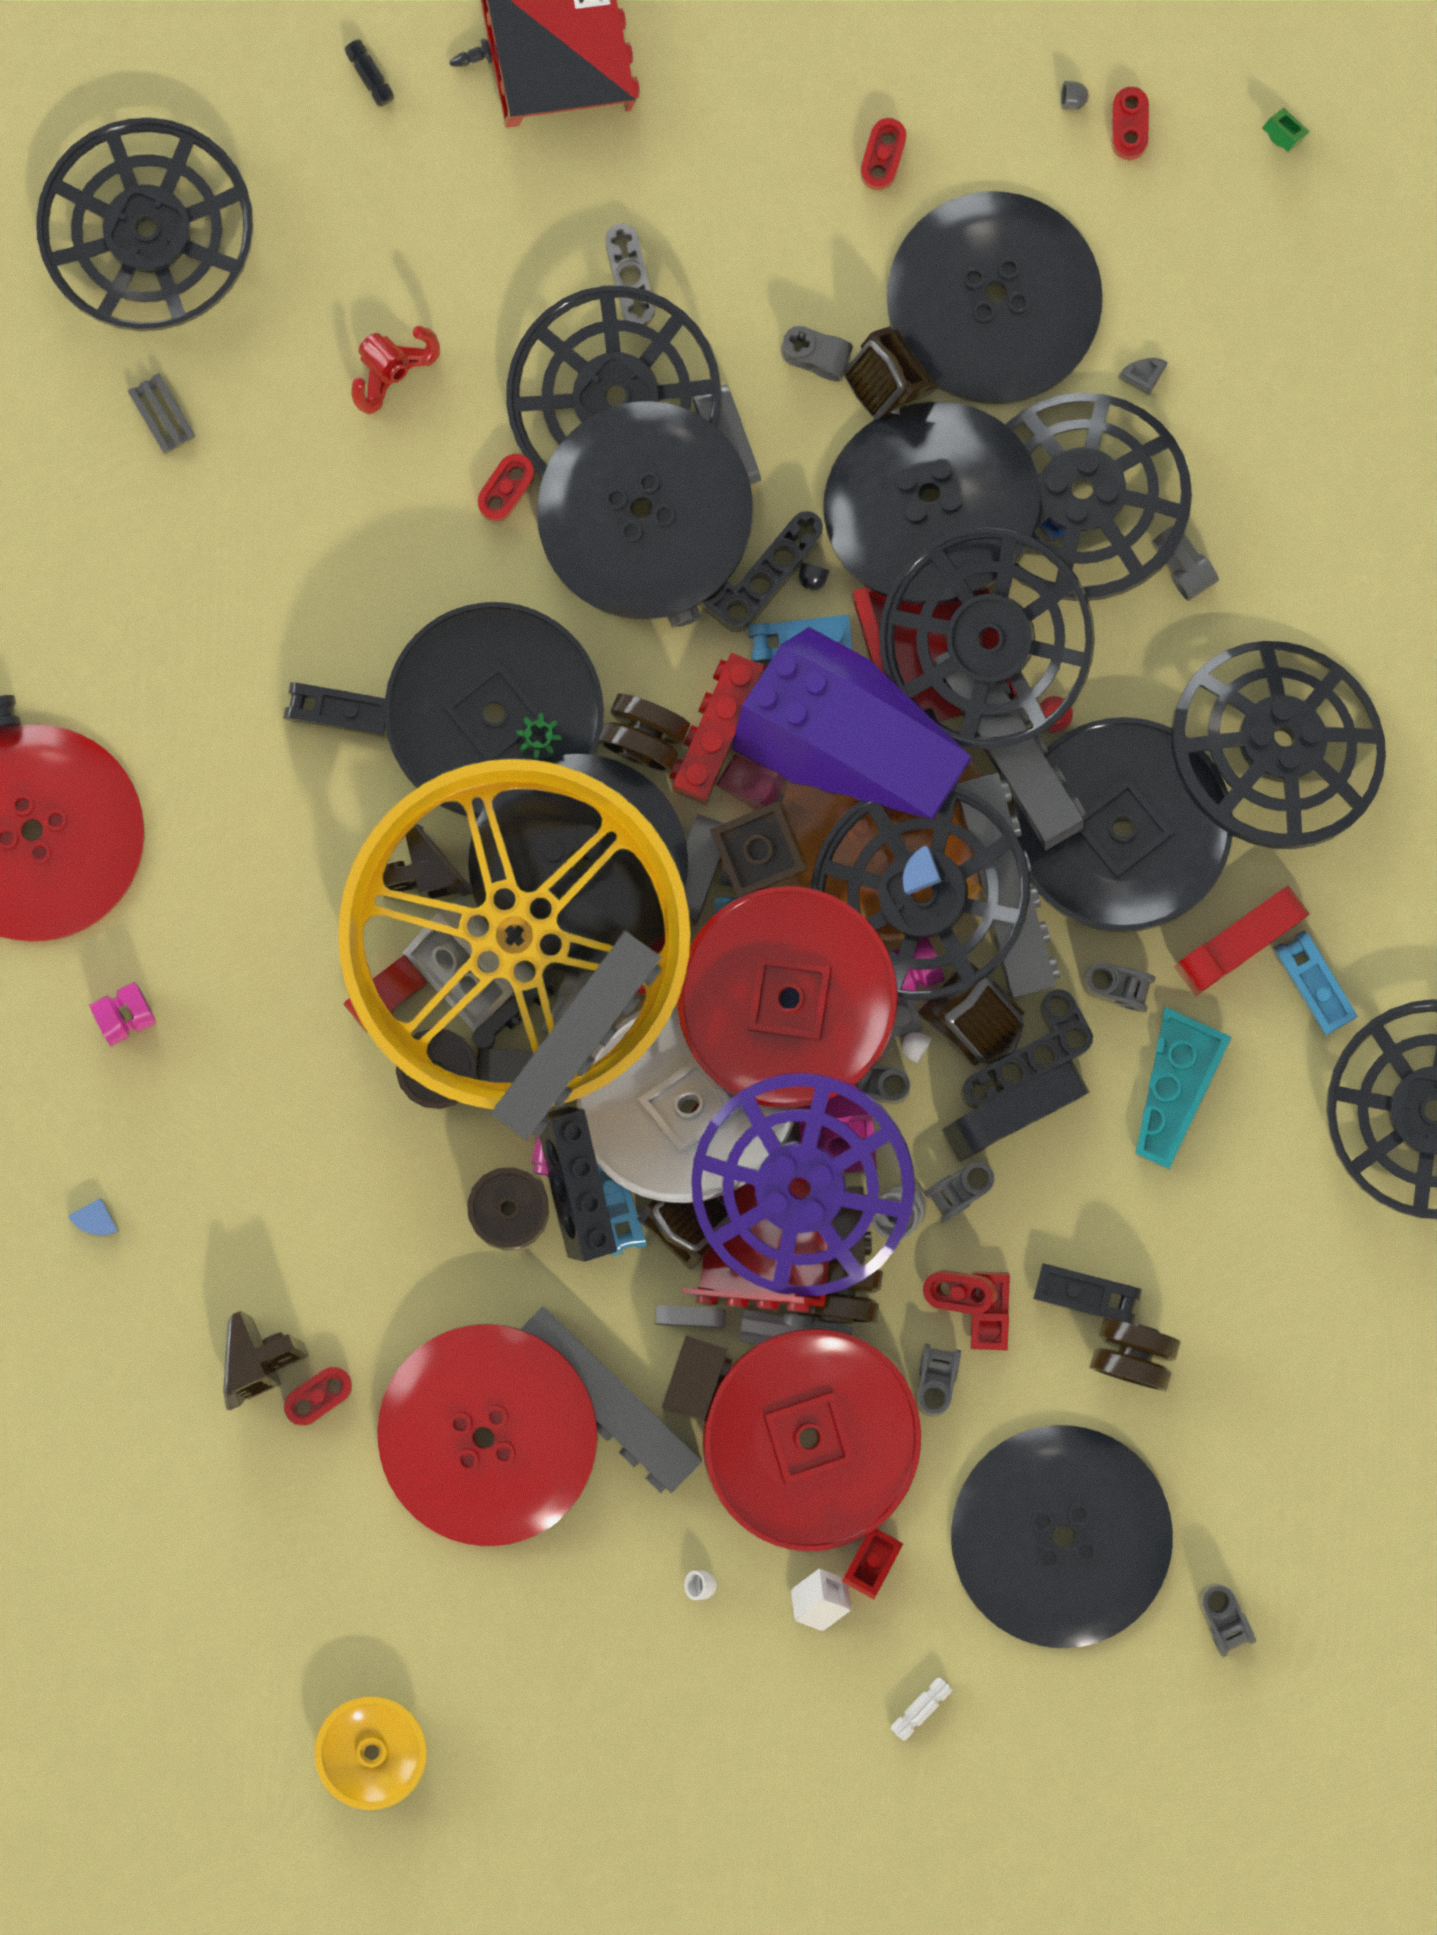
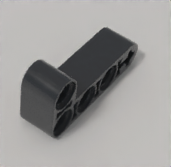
M810 511L798 513L736 587L727 581L719 589L720 592L716 597L708 598L698 606L732 632L739 633L747 630L748 626L754 623L798 570L802 562L818 546L823 531L820 517ZM809 524L812 525L813 536L808 533L805 534L800 540L798 548L794 542L800 535V525L804 528L808 527ZM783 550L791 553L794 559L792 563L787 566L778 565L773 559V556L778 551ZM757 578H764L770 583L771 587L766 593L760 594L751 589V582ZM736 605L742 606L746 609L748 615L742 621H734L729 618L728 610Z
M1060 989L1053 990L1045 996L1041 1003V1016L1050 1034L972 1074L966 1079L961 1091L962 1099L966 1105L977 1109L1041 1075L1079 1058L1088 1051L1093 1043V1034L1075 999L1069 992ZM1059 998L1066 1003L1067 1013L1064 1016L1057 1017L1050 1013L1048 1002L1051 999ZM1076 1030L1082 1033L1085 1039V1044L1082 1048L1073 1049L1068 1046L1065 1038L1069 1031ZM1040 1047L1050 1050L1053 1056L1052 1063L1048 1066L1038 1065L1033 1058L1034 1050ZM1008 1064L1016 1066L1021 1073L1020 1080L1016 1083L1004 1081L1001 1076L1002 1067ZM992 1072L995 1084L1002 1091L997 1093L996 1086H993L984 1093V1100H981L979 1096L972 1097L970 1095L973 1089L972 1083L976 1082L978 1086L989 1083L992 1078L987 1074Z
M1071 1060L967 1113L946 1126L942 1131L958 1161L961 1162L986 1149L993 1143L1084 1097L1090 1091L1074 1061Z

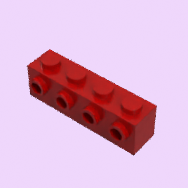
M732 652L727 661L723 659L719 661L713 675V679L718 681L713 694L705 693L698 712L703 714L698 727L694 725L690 727L684 741V745L689 747L684 760L677 758L671 770L669 778L674 780V792L707 805L731 750L742 705L763 674L764 666Z

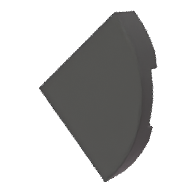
M1159 358L1138 360L1128 364L1121 371L1118 378L1150 395L1168 362Z

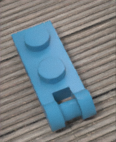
M849 615L749 625L748 634L749 638H753L754 650L751 651V659L755 663L770 662L779 648H768L767 637L778 636L780 647L781 644L807 627H811L853 650Z
M1303 930L1294 936L1295 940L1286 945L1281 943L1274 947L1273 952L1279 963L1284 967L1324 1036H1327L1358 1016L1311 937ZM1303 952L1309 961L1298 967L1293 957Z
M598 1166L617 1247V1252L611 1253L612 1257L622 1254L623 1249L636 1246L637 1249L647 1246L641 1224L637 1220L638 1214L631 1192L616 1183ZM628 1221L631 1232L617 1236L614 1225Z

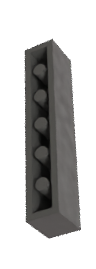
M947 651L934 659V666L950 657L949 652ZM960 670L943 679L955 693L968 700L971 699L975 684L974 679L969 678ZM1005 680L990 682L985 704H1000L1010 701L1008 695L1011 694V690ZM959 708L965 718L967 711ZM1022 708L1006 714L982 715L975 736H1008L1026 730V726L1030 724V721ZM1039 735L1028 741L1008 747L984 749L1002 780L1007 779L1011 795L1045 850L1083 829L1082 817L1086 815V812L1076 796L1070 798L1063 787L1067 785V781L1059 767L1056 765L1051 768L1045 756L1049 753Z
M999 773L955 784V786L968 790L988 802L1005 818L1017 837L1022 836L1017 815L1010 816L1007 802L1012 801V796L1007 779L1001 780ZM957 801L964 828L982 842L985 848L1003 836L998 827L983 813L966 803ZM970 847L971 854H972V857H973V856L976 855V853H975L974 850ZM1010 849L993 861L999 879L998 905L1018 909L1020 877L1016 859ZM1023 850L1024 853H1025V856H1026L1027 865H1028V870H1029V872H1030V871H1031L1030 861H1029V858H1028V855H1027L1026 850ZM983 868L977 872L984 902H988V881L985 869ZM1036 886L1030 887L1027 917L1020 936L1008 956L1001 963L1011 998L1055 987V979L1060 978L1056 959L1054 956L1049 958L1045 943L1050 942L1046 922H1039L1035 908L1041 907ZM994 920L991 928L999 952L1008 938L1013 924Z
M624 931L490 1114L526 1141L531 1135L538 1139L551 1121L545 1115L553 1104L559 1108L564 1104L573 1091L568 1087V1084L576 1074L583 1078L592 1066L595 1059L590 1054L598 1043L605 1047L618 1029L612 1024L621 1013L628 1017L640 1000L635 993L643 982L650 987L663 969L657 965L662 957Z
M544 1306L521 1328L550 1343L571 1362L580 1374L591 1396L596 1413L598 1433L607 1442L614 1437L623 1446L619 1453L634 1468L640 1462L650 1472L645 1479L660 1493L667 1489L672 1494L699 1466L702 1460Z

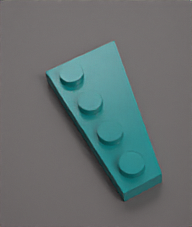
M1165 1007L1136 1155L1170 1170L1232 1037Z

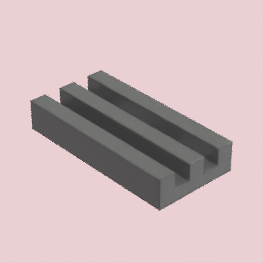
M159 373L154 375L151 380H145L140 383V386L127 390L164 454L195 437ZM156 386L159 387L185 434L178 436L152 391ZM146 393L172 438V441L166 444L140 399V395Z

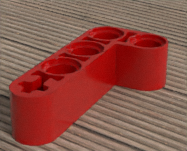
M1288 885L1209 942L1185 956L1174 968L1193 994L1197 996L1303 921L1310 913Z

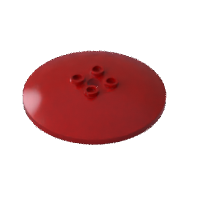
M22 725L0 730V937L15 941L45 942L72 936L89 928L105 917L120 902L136 876L143 854L145 839L144 817L139 796L132 781L118 761L106 749L82 734L49 725ZM30 821H37L42 824V835L33 841L25 839L23 836L24 826Z
M783 886L758 890L732 901L712 916L701 928L689 948L685 980L677 1001V1007L684 1039L695 1060L711 1079L733 1095L763 1079L790 1073L827 1075L854 1086L874 1067L889 1042L897 1014L898 988L895 969L885 943L865 917L844 901L830 894L805 887ZM788 988L796 989L800 995L798 1005L792 1009H785L780 1001L781 994ZM806 1086L783 1087L764 1092L756 1096L755 1099L758 1105L771 1108L811 1106L815 1088ZM830 1091L828 1100L833 1099L839 1096L840 1094Z
M475 1324L455 1328L434 1337L416 1349L402 1363L390 1381L382 1400L377 1426V1442L381 1464L388 1483L396 1497L414 1518L437 1534L457 1542L476 1546H500L524 1541L538 1535L559 1521L573 1507L585 1489L594 1467L598 1445V1427L589 1391L580 1374L560 1351L540 1337L522 1329L499 1324ZM479 1427H487L493 1432L494 1442L490 1447H482L476 1442L475 1432Z
M808 1328L781 1333L766 1339L747 1351L731 1366L717 1386L705 1417L703 1429V1454L707 1475L718 1500L738 1524L761 1540L778 1547L797 1551H823L842 1547L863 1538L867 1533H871L893 1514L907 1494L915 1477L921 1451V1424L917 1404L909 1385L898 1368L888 1357L867 1342L852 1335L828 1329ZM806 1428H814L817 1432L816 1443L809 1448L802 1447L799 1441L801 1432Z

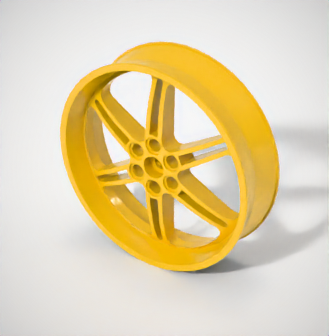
M506 759L467 765L426 782L404 797L383 817L361 847L350 870L339 913L338 943L344 982L358 1017L376 1045L402 1071L428 1089L461 1103L493 1110L513 1082L476 1080L445 1070L434 1064L427 1054L428 1044L494 979L504 978L512 984L534 1055L539 1046L522 991L537 987L548 1033H550L554 1028V1022L542 977L545 967L551 963H560L596 971L600 964L567 957L570 942L607 953L613 948L611 945L562 931L557 924V916L616 851L624 849L632 852L642 863L658 896L663 914L665 944L658 954L662 958L657 965L663 969L650 987L643 982L646 997L633 1025L605 1056L589 1068L583 1078L578 1074L573 1077L568 1084V1087L573 1091L564 1103L584 1097L604 1087L623 1074L641 1058L668 1022L678 1001L689 959L690 922L684 887L677 867L654 827L623 796L602 782L582 772L537 760ZM510 790H539L568 796L595 808L602 818V824L598 832L536 891L531 893L521 891L516 884L492 807L493 799L499 793ZM475 798H481L484 803L505 871L506 880L495 883L491 882L472 806V801ZM445 802H458L464 807L468 816L487 894L483 905L477 908L388 889L383 881V874L387 863L399 843L424 816ZM609 832L615 833L616 841L576 884L558 900L549 889ZM501 889H508L515 895V904L508 910L498 909L494 904V895ZM379 896L459 913L462 914L459 928L379 907L376 905L375 900ZM543 898L551 904L552 911L546 919H536L530 913V905L535 899ZM477 915L485 917L489 922L488 932L481 937L471 935L467 929L469 920ZM374 916H387L463 938L472 946V954L468 961L411 1022L404 1023L395 1019L382 1001L372 979L365 953L364 928L367 921ZM512 926L514 930L517 926L523 928L524 932L521 937L524 942L521 945L517 946L514 942L510 946L505 942L508 937L505 930L508 927ZM548 934L558 936L562 943L560 952L553 956L544 954L540 949L541 939ZM483 952H493L499 958V966L492 973H484L478 967V957ZM529 961L534 965L536 973L531 981L523 983L515 978L513 970L517 963ZM471 970L480 979V982L420 1040L414 1039L412 1033L417 1026Z

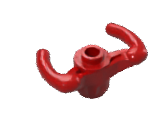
M423 326L413 328V336L416 339L423 340L426 343L425 348L396 346L388 336L383 337L379 333H373L362 341L358 351L361 355L360 360L369 368L367 398L365 397V381L362 378L357 377L353 379L351 388L353 403L359 411L366 414L377 412L383 406L386 390L392 383L401 381L412 367L430 366L438 359L440 343L437 335L430 328Z

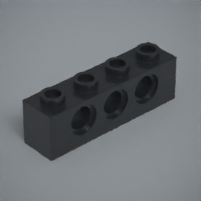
M567 1106L550 1111L545 1117L551 1121L539 1137L567 1257L586 1262L617 1252V1247L585 1109Z

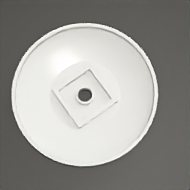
M676 1003L668 1022L641 1058L604 1087L577 1099V1108L585 1109L597 1164L610 1178L627 1190L643 1197L664 1202L688 1203L693 1202L691 1177L693 1159L700 1138L710 1120L735 1095L719 1086L695 1060L684 1039ZM640 1011L632 1014L615 1026L618 1030L605 1047L601 1044L597 1045L591 1054V1057L595 1059L593 1064L605 1056L622 1039L633 1025ZM687 1100H695L699 1103L698 1109L690 1114L681 1112L680 1106ZM759 1105L765 1117L773 1113L796 1109L771 1108ZM742 1106L733 1111L718 1128L709 1144L706 1155L727 1161L736 1141L752 1126ZM786 1122L771 1127L782 1146L785 1144L794 1122ZM758 1136L745 1148L737 1165L759 1170L769 1154ZM703 1170L701 1181L703 1201L723 1195V1176ZM734 1180V1190L746 1183Z

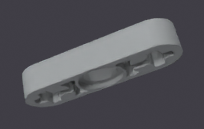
M627 224L612 226L608 230L605 240L615 286H630L651 292L636 231ZM618 234H623L625 239L631 238L632 240L627 242L629 258L623 260L619 245H612L617 240ZM624 268H636L641 274L640 280L634 285L624 284L620 279V273ZM619 298L624 320L637 322L648 326L653 321L655 315L654 305L640 301V305L648 307V309L644 311L643 318H637L635 313L629 314L628 312L633 310V299Z

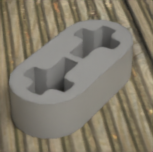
M656 1305L655 1324L725 1328L726 1309Z

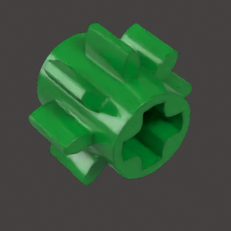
M540 713L538 721L534 722L525 717L526 731H516L517 737L525 738V743L520 747V751L524 752L531 749L534 751L535 760H538L539 752L545 750L549 755L553 756L552 742L558 743L562 739L561 736L553 735L552 733L558 722L553 721L548 725L544 722L543 713ZM533 729H536L538 732L547 731L545 744L542 745L539 741L534 743L530 741Z

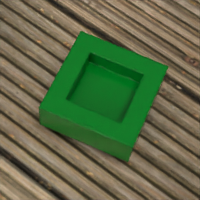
M1285 108L1270 117L1262 127L1269 135L1270 140L1278 147L1284 148L1287 152L1301 143L1310 132Z

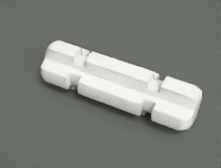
M936 1678L929 1686L930 1690L927 1693L924 1691L904 1712L906 1715L903 1718L899 1717L892 1724L891 1730L901 1740H907L914 1732L913 1728L916 1725L919 1727L939 1706L937 1703L940 1700L944 1701L952 1692L951 1686L942 1678Z

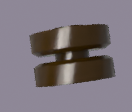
M618 693L610 713L620 723H605L598 743L609 751L636 764L662 772H671L678 753L668 743H682L691 723L660 705L636 696Z
M431 1029L418 1032L413 1038L420 1040ZM442 1029L428 1044L427 1054L431 1061L440 1062L445 1070L460 1076L476 1079L477 1061L473 1049L463 1037L450 1030ZM396 1065V1075L400 1088L411 1101L425 1108L443 1109L459 1103L423 1086Z
M514 1167L497 1168L483 1175L472 1187L467 1202L468 1219L477 1236L489 1246L503 1251L521 1250L533 1244L545 1231L549 1219V1201L540 1182L530 1173ZM508 1201L512 1202L515 1207L514 1213L504 1215L501 1211V1206H506Z
M829 1263L827 1283L840 1280L849 1275L841 1264ZM876 1270L864 1280L844 1290L826 1294L824 1307L809 1306V1313H797L820 1317V1320L847 1324H853V1322L877 1323L879 1304L873 1299L857 1297V1293H876L880 1291L883 1271Z
M1104 1318L1099 1337L1103 1342L1118 1347L1119 1350L1118 1352L1104 1348L1094 1350L1089 1368L1123 1381L1167 1392L1172 1373L1167 1367L1151 1361L1152 1358L1169 1362L1176 1360L1181 1341L1159 1333V1330L1129 1321L1126 1323Z

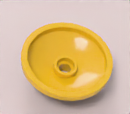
M360 1697L336 1708L322 1724L315 1743V1765L323 1785L342 1803L363 1810L382 1809L400 1802L412 1792L420 1781L427 1759L426 1740L416 1718L399 1703L382 1697ZM375 1745L378 1747L379 1755L377 1758L370 1759L366 1756L365 1750L367 1746Z

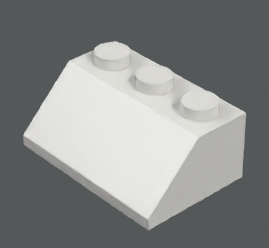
M463 896L452 902V904L474 908ZM441 909L430 921L458 929L462 914ZM482 916L472 917L467 924L468 932L475 937L484 936L489 930ZM424 927L402 954L409 959L413 966L439 992L471 957L472 946L466 939ZM483 952L478 957V967L484 973H492L499 966V958L493 952ZM523 961L517 963L514 967V976L520 982H529L535 976L533 971ZM469 970L444 999L453 1008L480 982V979ZM504 978L494 979L458 1015L475 1031L477 1027L515 996L512 984Z

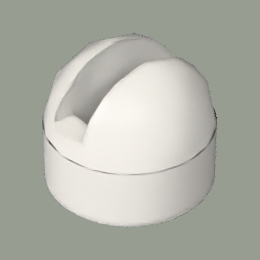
M920 1032L907 1034L901 1043L903 1054L918 1064L931 1038Z
M696 1570L688 1573L685 1578L684 1588L691 1600H706L716 1592L717 1582L712 1573Z

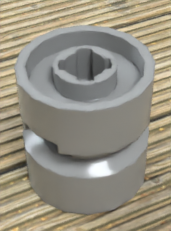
M902 1184L890 1187L879 1198L901 1202ZM916 1188L913 1211L902 1239L909 1236L924 1220L927 1211L926 1201L922 1193ZM875 1213L872 1224L882 1237L889 1238L898 1217Z

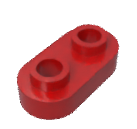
M1130 86L1118 91L1112 104L1111 144L1113 151L1118 157L1125 160H1134L1143 155L1148 145L1149 100L1143 90ZM1133 99L1137 102L1138 106L1130 109L1125 105V101ZM1133 134L1136 136L1137 141L1129 144L1125 141L1124 136Z
M881 119L875 123L871 130L860 170L863 183L870 189L884 190L891 186L895 180L907 137L905 127L896 119ZM889 134L894 137L895 141L892 144H885L881 138ZM875 168H881L885 175L881 178H876L871 172Z
M510 454L504 457L480 491L477 500L478 508L482 516L487 520L499 522L508 518L532 484L534 468L526 456ZM512 470H521L523 476L519 480H513L509 476ZM495 498L503 502L502 507L497 510L489 506L490 501Z
M941 1270L930 1275L923 1285V1294L926 1301L938 1309L978 1315L990 1310L997 1300L995 1285L984 1276ZM942 1282L949 1286V1294H945L941 1290ZM976 1288H980L984 1292L983 1300L977 1298L975 1294Z
M329 1367L306 1381L287 1396L284 1403V1411L287 1418L294 1424L306 1426L314 1423L340 1405L350 1396L352 1391V1380L349 1374L343 1369ZM331 1379H338L340 1381L341 1388L336 1393H331L327 1389V1384ZM302 1400H307L310 1403V1411L307 1414H300L297 1411V1404Z

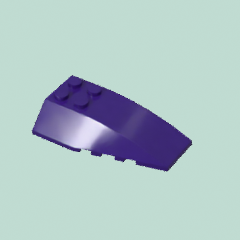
M807 627L780 645L742 705L731 747L737 753L793 784L808 785L820 788L824 792L851 796L859 801L885 805L889 809L932 820L972 759L956 741L868 658L811 627Z

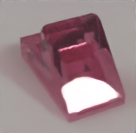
M734 754L715 785L754 810H758L772 804L776 800L787 779L778 772Z

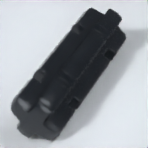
M357 39L349 43L345 47V53L351 63H354V68L368 91H372L371 96L376 104L381 107L394 99L393 91L388 83L384 84L385 78L372 57L367 55V49L362 41Z

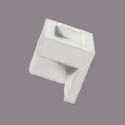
M820 1568L791 1590L794 1620L817 1630L824 1631L851 1611L848 1585L842 1582V1577Z

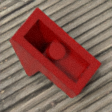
M877 1528L871 1533H867L853 1560L843 1574L842 1582L874 1600L903 1543Z

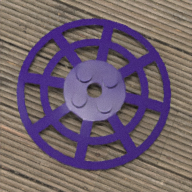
M813 1073L781 1074L763 1079L744 1088L728 1100L710 1120L700 1138L693 1159L691 1177L693 1205L699 1225L709 1244L722 1261L737 1274L759 1287L781 1294H798L802 1296L825 1295L844 1290L864 1280L880 1268L895 1251L906 1232L913 1211L915 1196L914 1166L908 1145L898 1125L887 1111L867 1093L848 1082L827 1075ZM806 1086L815 1088L810 1110H785L765 1117L755 1099L756 1096L764 1092L783 1087ZM830 1091L858 1104L876 1120L881 1129L862 1140L845 1123L825 1114ZM742 1106L752 1126L736 1141L727 1161L706 1155L709 1144L718 1128L733 1111ZM786 1122H807L802 1142H792L783 1146L771 1128ZM821 1127H827L838 1133L851 1145V1148L834 1157L829 1151L817 1145ZM758 1136L769 1154L759 1170L737 1165L745 1148ZM889 1141L896 1152L901 1170V1202L879 1198L878 1173L871 1153ZM859 1160L863 1165L866 1175L867 1196L846 1192V1179L843 1170ZM703 1170L723 1176V1198L731 1222L713 1231L708 1221L703 1203L701 1184ZM795 1178L807 1180L811 1187L810 1194L806 1197L794 1195L791 1191V1181ZM734 1180L755 1185L758 1206L743 1215H740L736 1204ZM841 1207L863 1211L862 1217L854 1230L842 1240L831 1224V1221L838 1214ZM875 1213L898 1217L885 1245L870 1262L862 1267L850 1251V1248L866 1233ZM767 1218L775 1226L783 1229L779 1250L760 1240L749 1228ZM817 1230L829 1247L827 1250L811 1254L794 1253L798 1233H809ZM740 1234L756 1251L770 1259L776 1260L773 1281L761 1277L744 1267L729 1254L722 1244ZM837 1258L849 1274L840 1280L822 1285H788L792 1264L815 1265Z

